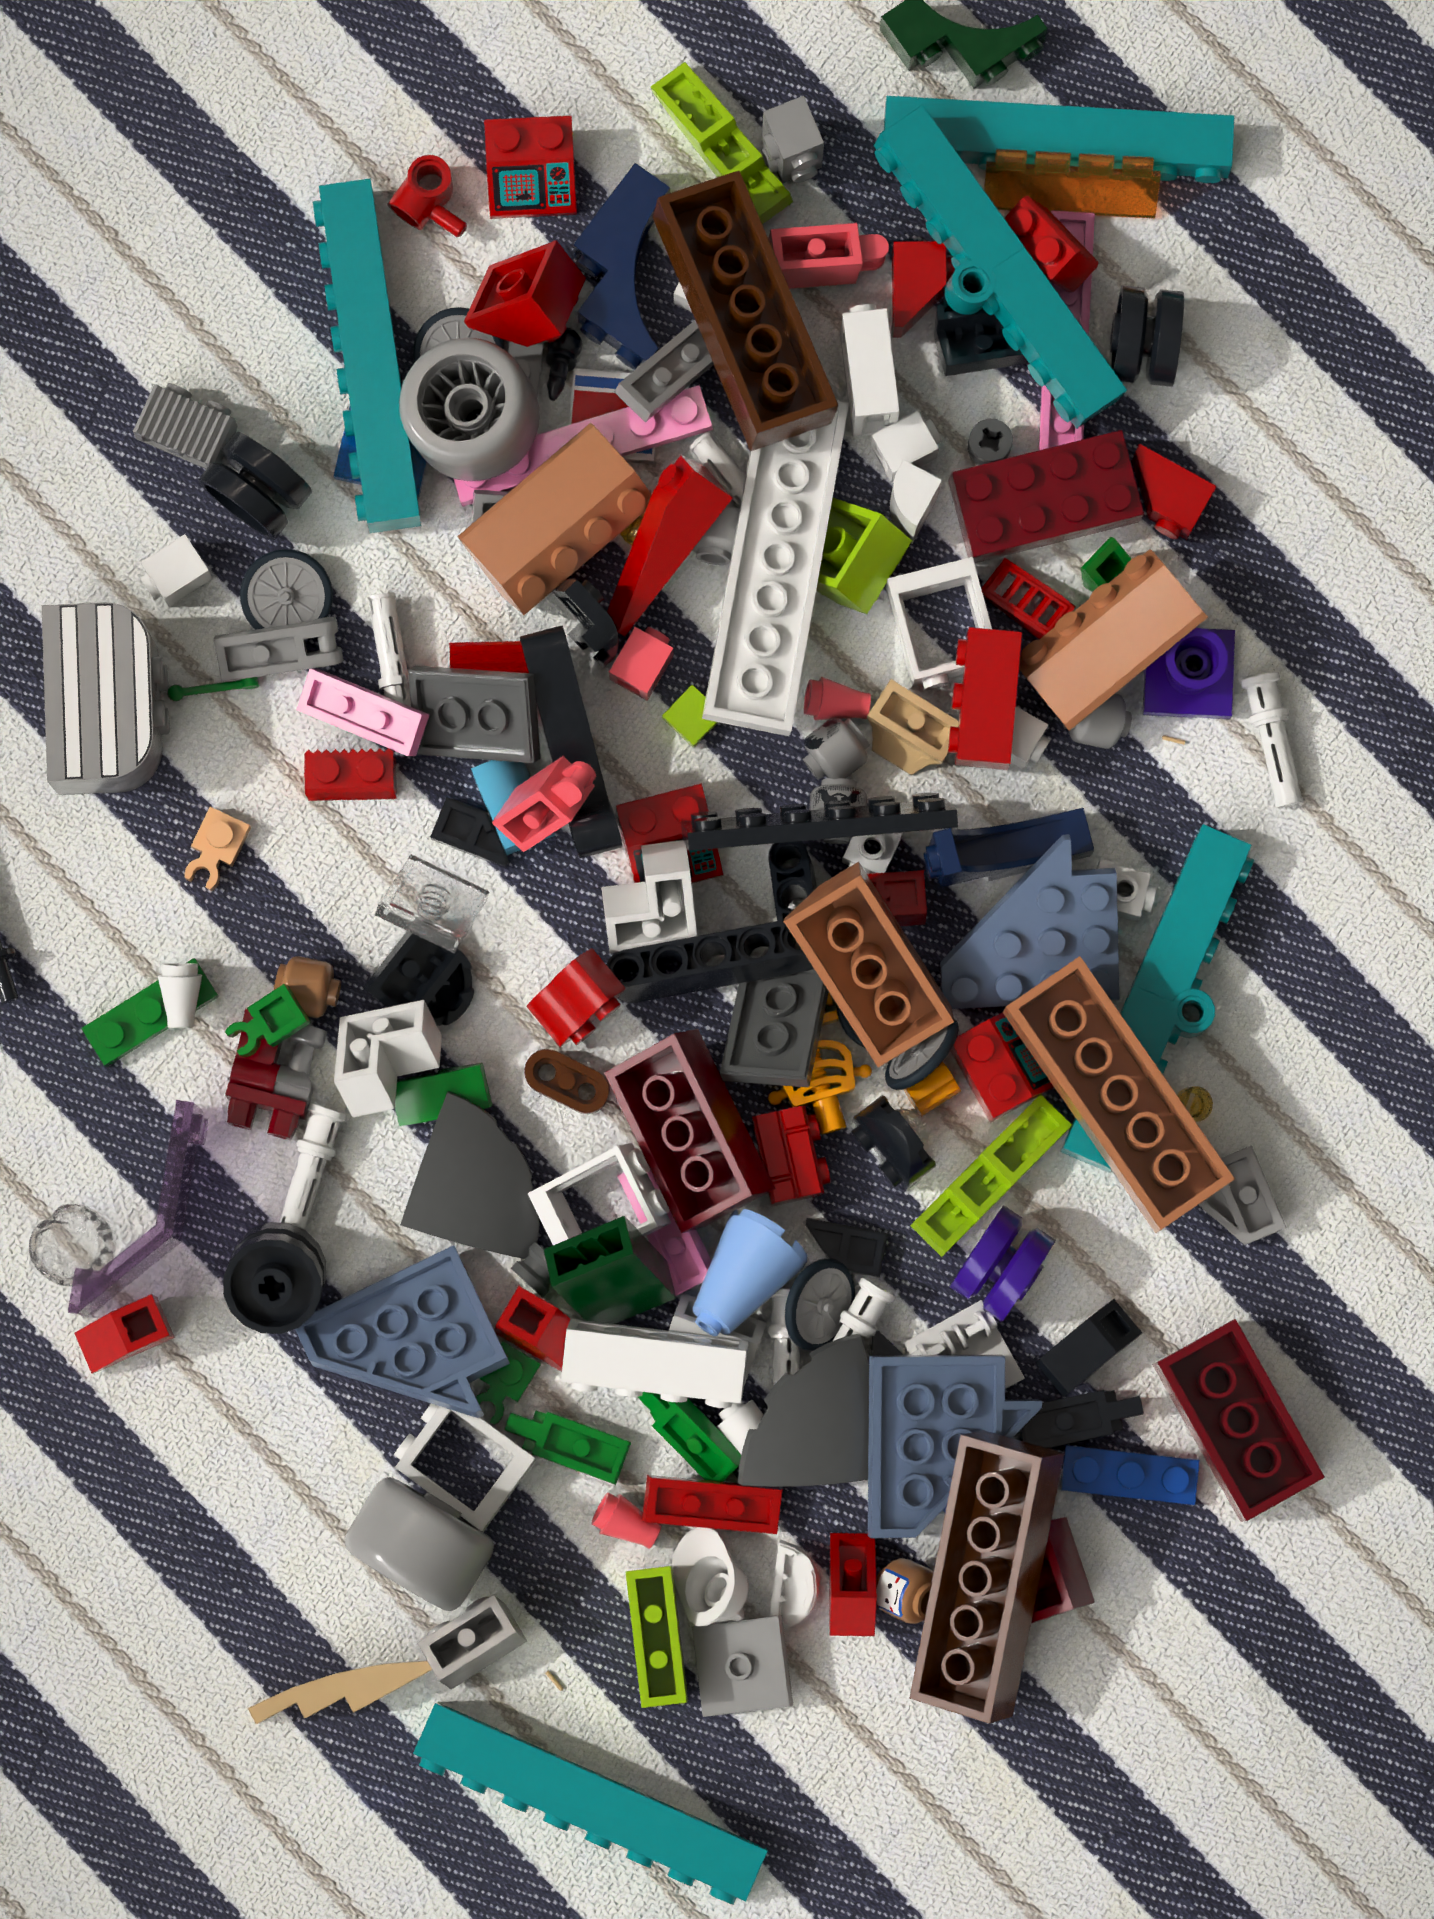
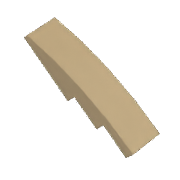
M424 1660L383 1663L338 1672L290 1688L248 1708L255 1724H259L297 1703L304 1718H308L345 1697L354 1713L426 1674L432 1668L428 1661Z

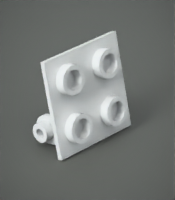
M982 1300L904 1342L910 1355L1005 1356V1389L1024 1379L1021 1370L997 1329L998 1325L994 1317L983 1310Z

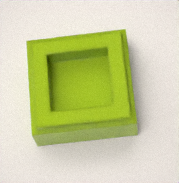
M691 685L662 715V719L694 748L718 722L702 719L706 697L696 687Z

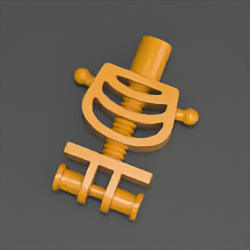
M830 992L828 993L826 1003L828 1007L833 1005ZM836 1010L824 1014L822 1026L838 1022L839 1018ZM819 1040L809 1088L800 1087L794 1091L793 1086H782L783 1089L769 1094L768 1101L772 1105H778L783 1099L788 1098L792 1107L812 1104L821 1135L839 1131L847 1126L838 1096L853 1092L855 1089L854 1077L868 1078L872 1074V1068L867 1064L853 1067L851 1052L843 1043L833 1040ZM823 1049L835 1051L842 1057L843 1061L838 1059L823 1060L820 1057L821 1053L819 1051ZM824 1070H842L845 1076H827L825 1075L827 1072ZM831 1085H839V1087L830 1089ZM810 1091L814 1092L813 1095L804 1096Z

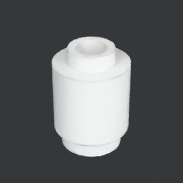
M742 1400L741 1404L732 1403V1407L725 1408L718 1414L723 1422L716 1427L735 1446L740 1454H742L748 1430L757 1429L763 1417V1413L753 1400L746 1404Z

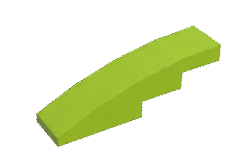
M686 62L650 86L656 98L716 177L740 171L762 224L793 203L791 193L770 172L769 168L765 165L761 153L737 127L735 118Z
M1040 1094L910 1226L943 1257L1051 1148L1072 1124Z

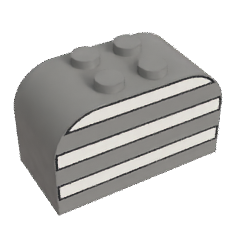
M116 603L41 605L47 782L58 795L118 793L131 791L142 786L158 769L162 758V735H167L170 732L168 708H164V701L161 700V691H168L167 665H163L162 657H159L154 640L137 614L127 607Z

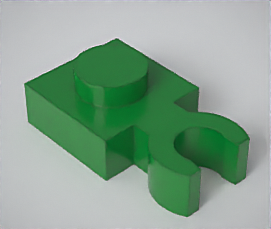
M283 984L247 1007L253 1017L248 1023L235 1022L226 1029L225 1033L231 1038L241 1032L247 1033L248 1042L244 1047L237 1050L239 1056L248 1057L257 1052L262 1039L265 1038L270 1046L275 1047L311 1022L290 987Z
M502 1341L501 1345L510 1364L481 1377L480 1380L490 1385L487 1392L476 1396L479 1405L486 1401L492 1402L495 1405L496 1411L490 1420V1423L493 1425L498 1424L504 1416L505 1408L503 1402L508 1396L518 1403L541 1366L539 1362Z

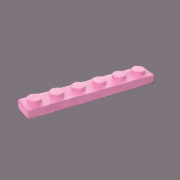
M700 385L683 390L647 422H644L630 407H626L536 435L530 450L509 471L482 481L454 479L461 505L464 507L473 504L474 490L511 491L589 423H592L622 457L713 430Z

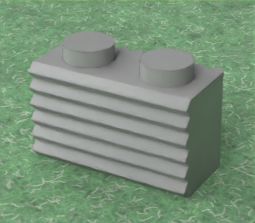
M168 383L166 388L154 384L133 430L136 439L204 469H207L211 463L222 464L225 457L222 448L237 431L238 427L235 419L230 416L232 411L211 400H208L206 405L190 399L192 394L189 391L175 384Z

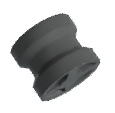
M988 418L978 422L973 427L968 440L967 450L971 460L976 465H982L1008 458L1013 442L1011 430L1004 422L998 419Z
M534 1242L528 1248L529 1255L523 1261H516L511 1269L543 1298L549 1292L551 1281L544 1250Z

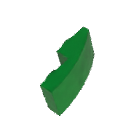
M483 1063L446 1068L434 1074L397 1079L395 1111L399 1126L437 1120L448 1091L468 1099L482 1109L491 1107L492 1101Z

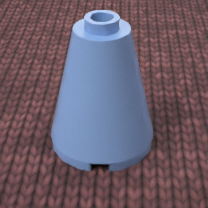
M736 1209L729 1216L692 1309L697 1316L695 1323L703 1331L712 1336H718L719 1333L729 1335L803 1269L807 1263L806 1252L796 1240L792 1246L784 1241L781 1236L785 1230L778 1224L748 1209H743L740 1214H738Z

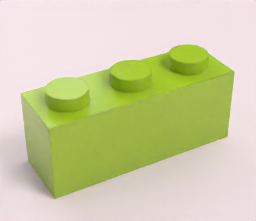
M672 1566L625 1571L641 1708L687 1703L688 1695Z

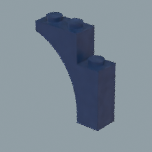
M634 163L573 244L574 257L577 258L576 265L593 278H597L598 275L603 277L577 311L578 323L582 325L580 331L596 344L601 345L605 341L617 350L615 356L626 366L634 370L658 351V347L650 337L638 309L635 295V275L643 243L654 223L653 214L657 199L670 193L669 186L636 163Z
M1084 808L999 826L975 829L949 828L933 832L929 846H926V852L923 855L929 878L937 877L939 887L942 888L983 877H988V881L1025 873L1065 834H1069L1071 838L1072 861L1090 857L1094 852V846Z

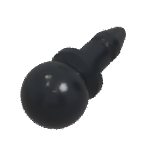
M567 327L558 339L548 342L549 353L547 354L546 362L551 369L547 389L551 401H555L563 391L567 373L576 367V358L582 351L580 335L575 330Z

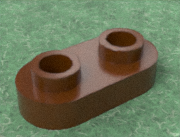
M551 1049L539 1050L533 1053L525 1064V1078L528 1085L534 1091L578 1113H596L608 1101L609 1087L601 1073ZM551 1065L555 1068L556 1074L552 1080L544 1081L539 1077V1070L542 1066ZM590 1084L595 1088L596 1093L592 1099L583 1100L579 1097L578 1092L582 1085Z

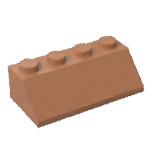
M589 423L457 537L500 595L520 613L525 615L646 511L652 494L636 471L592 423Z
M1149 549L1143 555L1136 556L1130 560L1125 566L1124 571L1112 581L1097 587L1092 592L1090 599L1074 612L1063 615L1057 621L1055 627L1040 640L1029 643L1021 652L1019 670L1070 731L1208 617L1164 563Z
M859 861L820 884L784 918V923L877 1067L882 1066L954 1023L950 1003Z

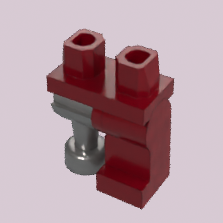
M245 1008L242 1022L248 1023L253 1017L248 1009ZM307 1025L290 1036V1040L296 1043V1047L289 1066L277 1063L283 1042L272 1047L264 1038L261 1040L259 1049L253 1055L242 1057L236 1052L225 1096L230 1101L227 1123L231 1126L251 1130L257 1108L271 1111L273 1113L267 1132L268 1135L292 1140L300 1119L306 1120L307 1109L313 1094V1086L309 1078L314 1048L320 1049L324 1046L327 1031ZM241 1032L237 1050L247 1044L248 1035L246 1032Z

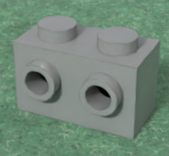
M801 96L763 112L762 142L764 148L761 149L765 165L769 168L770 172L777 171L781 183L793 180L794 183H801L813 178L818 173L817 169L822 168L824 141L805 97Z
M493 1594L490 1597L476 1600L466 1608L465 1613L451 1622L446 1621L435 1626L428 1632L427 1637L417 1644L439 1682L452 1690L526 1643L527 1640L506 1604Z

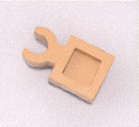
M209 807L191 845L193 849L201 852V855L198 859L191 861L186 867V880L191 882L198 870L206 869L210 872V878L205 887L213 891L220 881L218 870L220 862L233 867L251 826Z

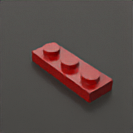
M647 1475L642 1520L647 1523L777 1534L782 1489L780 1487L742 1486L739 1483Z

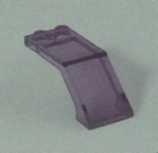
M176 1100L156 1225L99 1271L75 1268L68 1313L78 1317L89 1318L181 1243L197 1144H205L208 1131V1119L204 1118V1115H202L203 1110L194 1102Z

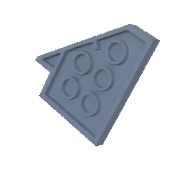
M1069 834L1062 835L940 962L941 991L952 1009L1007 1006L1079 956L1083 959L1110 1000H1120L1117 873L1115 868L1072 870L1071 838Z
M454 1245L314 1312L304 1324L295 1329L313 1367L475 1418L484 1416V1413L470 1383L510 1364Z
M869 1356L868 1537L916 1538L947 1506L960 1435L985 1430L1013 1438L1042 1408V1401L1038 1399H1005V1356Z

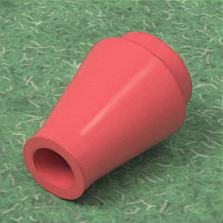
M821 677L819 681L810 679L805 692L804 714L813 715L814 720H829L830 718L867 719L870 710L871 694L860 692L824 677Z
M608 1492L601 1500L591 1523L600 1529L599 1534L640 1544L648 1549L655 1543L662 1527L658 1523L644 1522L642 1520L643 1512L620 1493L614 1496Z

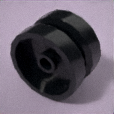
M1121 285L1116 313L1114 312L1111 328V368L1121 382L1134 383L1140 374L1142 358L1147 357L1146 378L1151 385L1173 387L1181 345L1184 292L1160 289L1155 296L1152 315L1150 316L1147 315L1148 294L1145 288Z
M235 432L222 448L226 461L235 470L224 464L211 463L200 476L198 482L208 494L234 516L261 535L275 540L288 524L285 512L277 503L286 508L300 509L312 493V489L302 477L275 453L241 432Z
M268 1222L250 1229L237 1241L223 1276V1295L230 1312L244 1326L260 1333L283 1334L299 1328L314 1314L326 1281V1259L319 1243L306 1230L290 1223Z

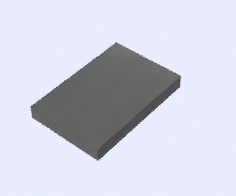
M413 666L408 670L411 707L429 714L417 755L535 763L541 759L534 674Z
M815 969L739 984L720 1069L722 1081L809 1088L829 993Z

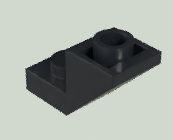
M1113 1299L1043 1355L1036 1364L1062 1396L1065 1397L1089 1379L1106 1362L1142 1334V1331L1116 1300Z

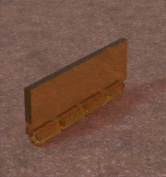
M996 149L995 162L986 161L984 191L998 210L1011 211L1024 196L1028 195L1044 207H1047L1050 212L1095 213V215L1153 219L1156 217L1161 171H1153L1154 157L1122 156L1121 169H1114V155L1079 153L1078 166H1070L1071 153L1035 151L1034 164H1026L1027 150Z

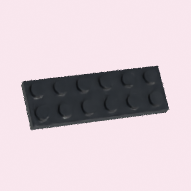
M931 792L912 795L913 802H895V797L892 796L869 798L868 805L851 806V801L849 800L824 802V809L807 810L806 804H789L780 806V813L764 814L762 813V808L735 810L736 817L727 818L718 817L717 812H698L691 814V821H681L682 840L688 850L692 851L957 828L958 817L957 809L949 801L939 798V793Z

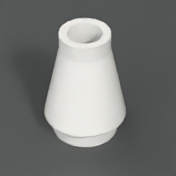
M196 963L162 964V975H158V980L167 1015V1027H194V1016L202 975L198 974V964Z

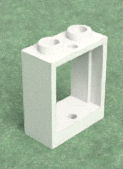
M862 304L851 307L849 313H843L840 331L853 436L874 434L898 421L900 412L887 308L876 309L874 304Z
M973 557L887 579L886 591L912 687L923 685L924 690L944 687L950 684L949 678L963 675L964 666L956 665V661L925 669L921 668L903 600L964 585L975 627L992 629Z
M632 1143L619 1145L528 1193L553 1245L582 1233L562 1192L618 1162L647 1218L646 1222L636 1226L639 1232L645 1237L671 1223L667 1215L670 1209L661 1191L654 1188L647 1174L650 1168L640 1149H635Z
M430 1404L421 1417L427 1424L417 1438L409 1434L395 1452L394 1456L400 1459L395 1468L427 1492L461 1512V1517L484 1532L534 1464L536 1458L483 1419L453 1411L514 1456L476 1510L473 1511L412 1466L453 1411Z

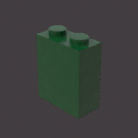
M625 1216L543 1249L552 1288L585 1321L616 1324L676 1299L667 1260Z

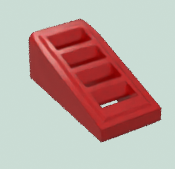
M1007 558L1003 559L981 588L983 597L1039 640L1055 627L1057 621L1063 615L1074 612L1076 608L1074 604ZM1010 574L1015 580L1003 596H1000L995 591L1006 576ZM1023 584L1029 590L1017 606L1009 601ZM1037 595L1043 600L1030 616L1024 610ZM1051 605L1056 609V612L1044 625L1038 620Z

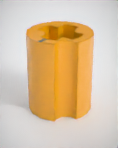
M943 1061L922 1081L903 1089L921 1117L961 1092L960 1087Z

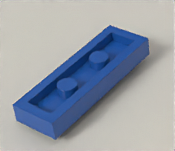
M1064 1446L1065 1454L1060 1491L1195 1505L1200 1460Z

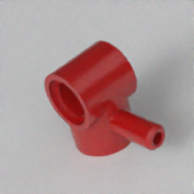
M424 155L417 158L410 165L406 179L387 203L388 207L399 218L418 230H423L430 219L455 237H461L467 229L466 222L443 207L450 200L453 193L451 171L448 164L435 155ZM433 174L442 179L441 184L433 190H426L419 186L420 180L426 175Z

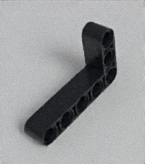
M563 625L520 636L528 672L534 674L536 703L552 763L564 756L571 764L576 761L589 764L596 773V778L593 781L595 787L572 821L568 823L579 859L622 848L623 844L619 828L606 792Z
M802 841L774 843L769 850L768 861L777 921L619 951L612 955L606 964L620 981L627 972H638L636 978L632 981L621 982L626 990L619 998L627 1003H638L814 969L803 950L794 949L797 941L784 923V918L794 910L788 908L789 904L798 898L806 899L817 888L814 866L805 844ZM792 858L800 859L797 866L791 869L782 868L787 860ZM756 948H769L764 956L759 958L750 957ZM713 956H725L724 960L716 966L706 965ZM670 964H682L680 969L675 973H663L665 968Z

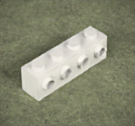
M571 1319L566 1329L561 1382L571 1383L573 1389L580 1391H597L598 1386L616 1388V1393L622 1396L639 1397L643 1395V1392L661 1394L660 1398L669 1402H686L687 1398L690 1397L705 1399V1404L712 1407L729 1408L732 1407V1403L741 1404L749 1341Z

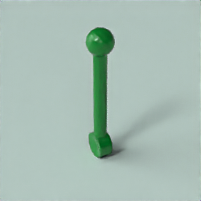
M252 677L238 681L184 688L174 684L169 687L167 695L170 700L177 702L184 696L235 689H255L259 687L258 677Z

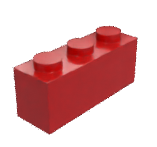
M969 627L966 639H958L956 665L964 666L962 683L954 682L952 709L960 710L958 727L950 726L948 753H956V766L999 770L1009 769L1011 764L1022 632Z

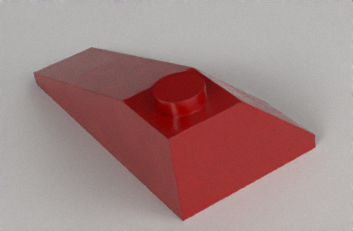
M680 455L674 464L669 465L662 472L658 485L653 490L607 613L614 621L617 632L624 637L733 499L709 470L699 462Z

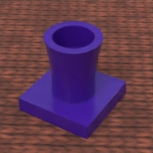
M1196 627L1144 669L1143 715L1231 719L1235 630ZM1190 661L1197 664L1200 670L1196 672L1188 670L1185 662Z

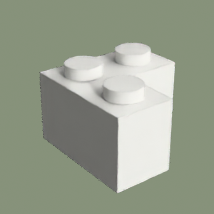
M683 840L641 845L645 882L601 887L610 954L626 949L697 936L687 848Z
M425 1000L340 1017L334 1082L352 1117L395 1109L397 1076L440 1068L442 1035Z

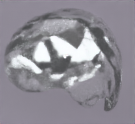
M64 1204L59 1206L48 1219L40 1222L34 1228L29 1239V1255L33 1265L43 1277L59 1286L79 1287L94 1283L96 1279L102 1278L107 1274L116 1257L117 1240L109 1220L100 1211L85 1205Z

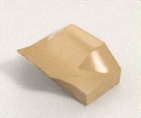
M890 679L867 715V719L872 726V751L910 775L928 765L943 763L949 754L950 726L958 727L959 725L958 720Z

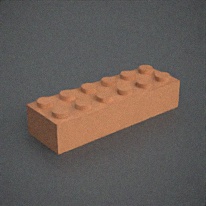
M1080 956L1005 1007L1003 1014L1155 1233H1158L1235 1180Z

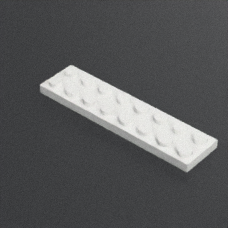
M837 400L839 406L831 424L750 452L702 719L789 736L792 731L849 402Z

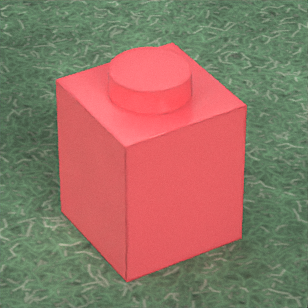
M634 627L609 670V680L648 701L674 656L673 647L668 645L670 639L651 627H647L645 632Z

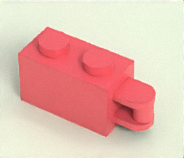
M857 223L771 229L768 237L789 289L856 284L860 271L879 269L884 264L889 250L888 241L879 234L859 235Z
M564 756L560 757L517 786L492 821V824L523 852L527 851L572 821L595 787L593 784L596 778L594 769L585 762L576 761L571 764Z

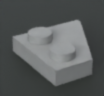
M1249 1146L1222 1157V1161L1235 1180L1198 1205L1244 1245L1286 1229L1287 1227L1253 1147Z

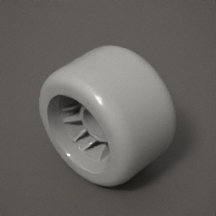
M457 338L440 343L429 349L410 368L400 392V417L403 428L411 443L429 465L440 473L457 480L482 481L509 471L524 458L537 435L540 419L539 404L531 382L518 362L507 351L486 340ZM478 409L482 410L475 420L465 422L470 412Z
M392 1477L383 1478L376 1484L345 1536V1547L353 1556L411 1593L446 1611L457 1609L465 1601L490 1560L494 1543L490 1536L461 1518L462 1513L428 1492L426 1495H423Z

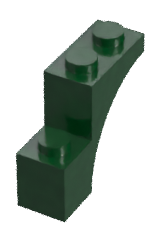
M905 0L881 16L879 30L908 71L919 64L922 68L931 65L942 56L943 51L941 49L945 48L973 89H975L984 82L989 86L1000 80L1009 71L1007 67L1021 58L1023 62H1026L1036 56L1044 48L1042 43L1045 42L1048 28L1039 15L1006 28H972L941 16L923 0Z

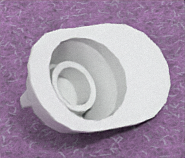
M697 1527L687 1532L679 1541L673 1554L672 1569L674 1584L689 1622L696 1626H708L713 1622L742 1620L745 1616L743 1606L749 1592V1583L744 1571L732 1561L726 1544L718 1532L711 1528Z

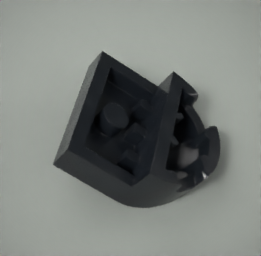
M963 282V286L968 292L977 293V289L972 283ZM945 297L938 303L934 339L945 376L1022 365L1029 362L1020 350L1015 351L1007 343L1002 333L1004 327L994 314L989 315L983 308L974 314H960L948 305Z
M566 579L552 592L580 622L567 635L582 650L590 647L594 652H598L593 658L597 664L605 668L616 656L618 632L611 616L600 605L604 597L588 580L582 582L580 579Z
M416 919L363 989L386 1008L425 1000L436 1025H449L464 1014L474 995L471 974L472 966L463 952L452 946L423 921Z
M881 1095L853 1117L852 1122L856 1125V1128L851 1133L866 1152L873 1148L879 1155L883 1163L878 1168L894 1188L901 1184L905 1191H907L919 1182L925 1174L936 1167L935 1161L924 1150V1144L900 1112L891 1107L885 1096Z

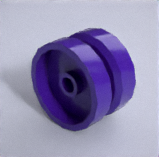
M1004 1205L949 1286L966 1299H970L978 1294L987 1279L994 1283L983 1300V1310L1001 1322L1017 1300L1021 1301L1044 1267L1041 1265L1056 1241L1039 1228H1035L1027 1233L1018 1248L1011 1243L1022 1227V1217Z

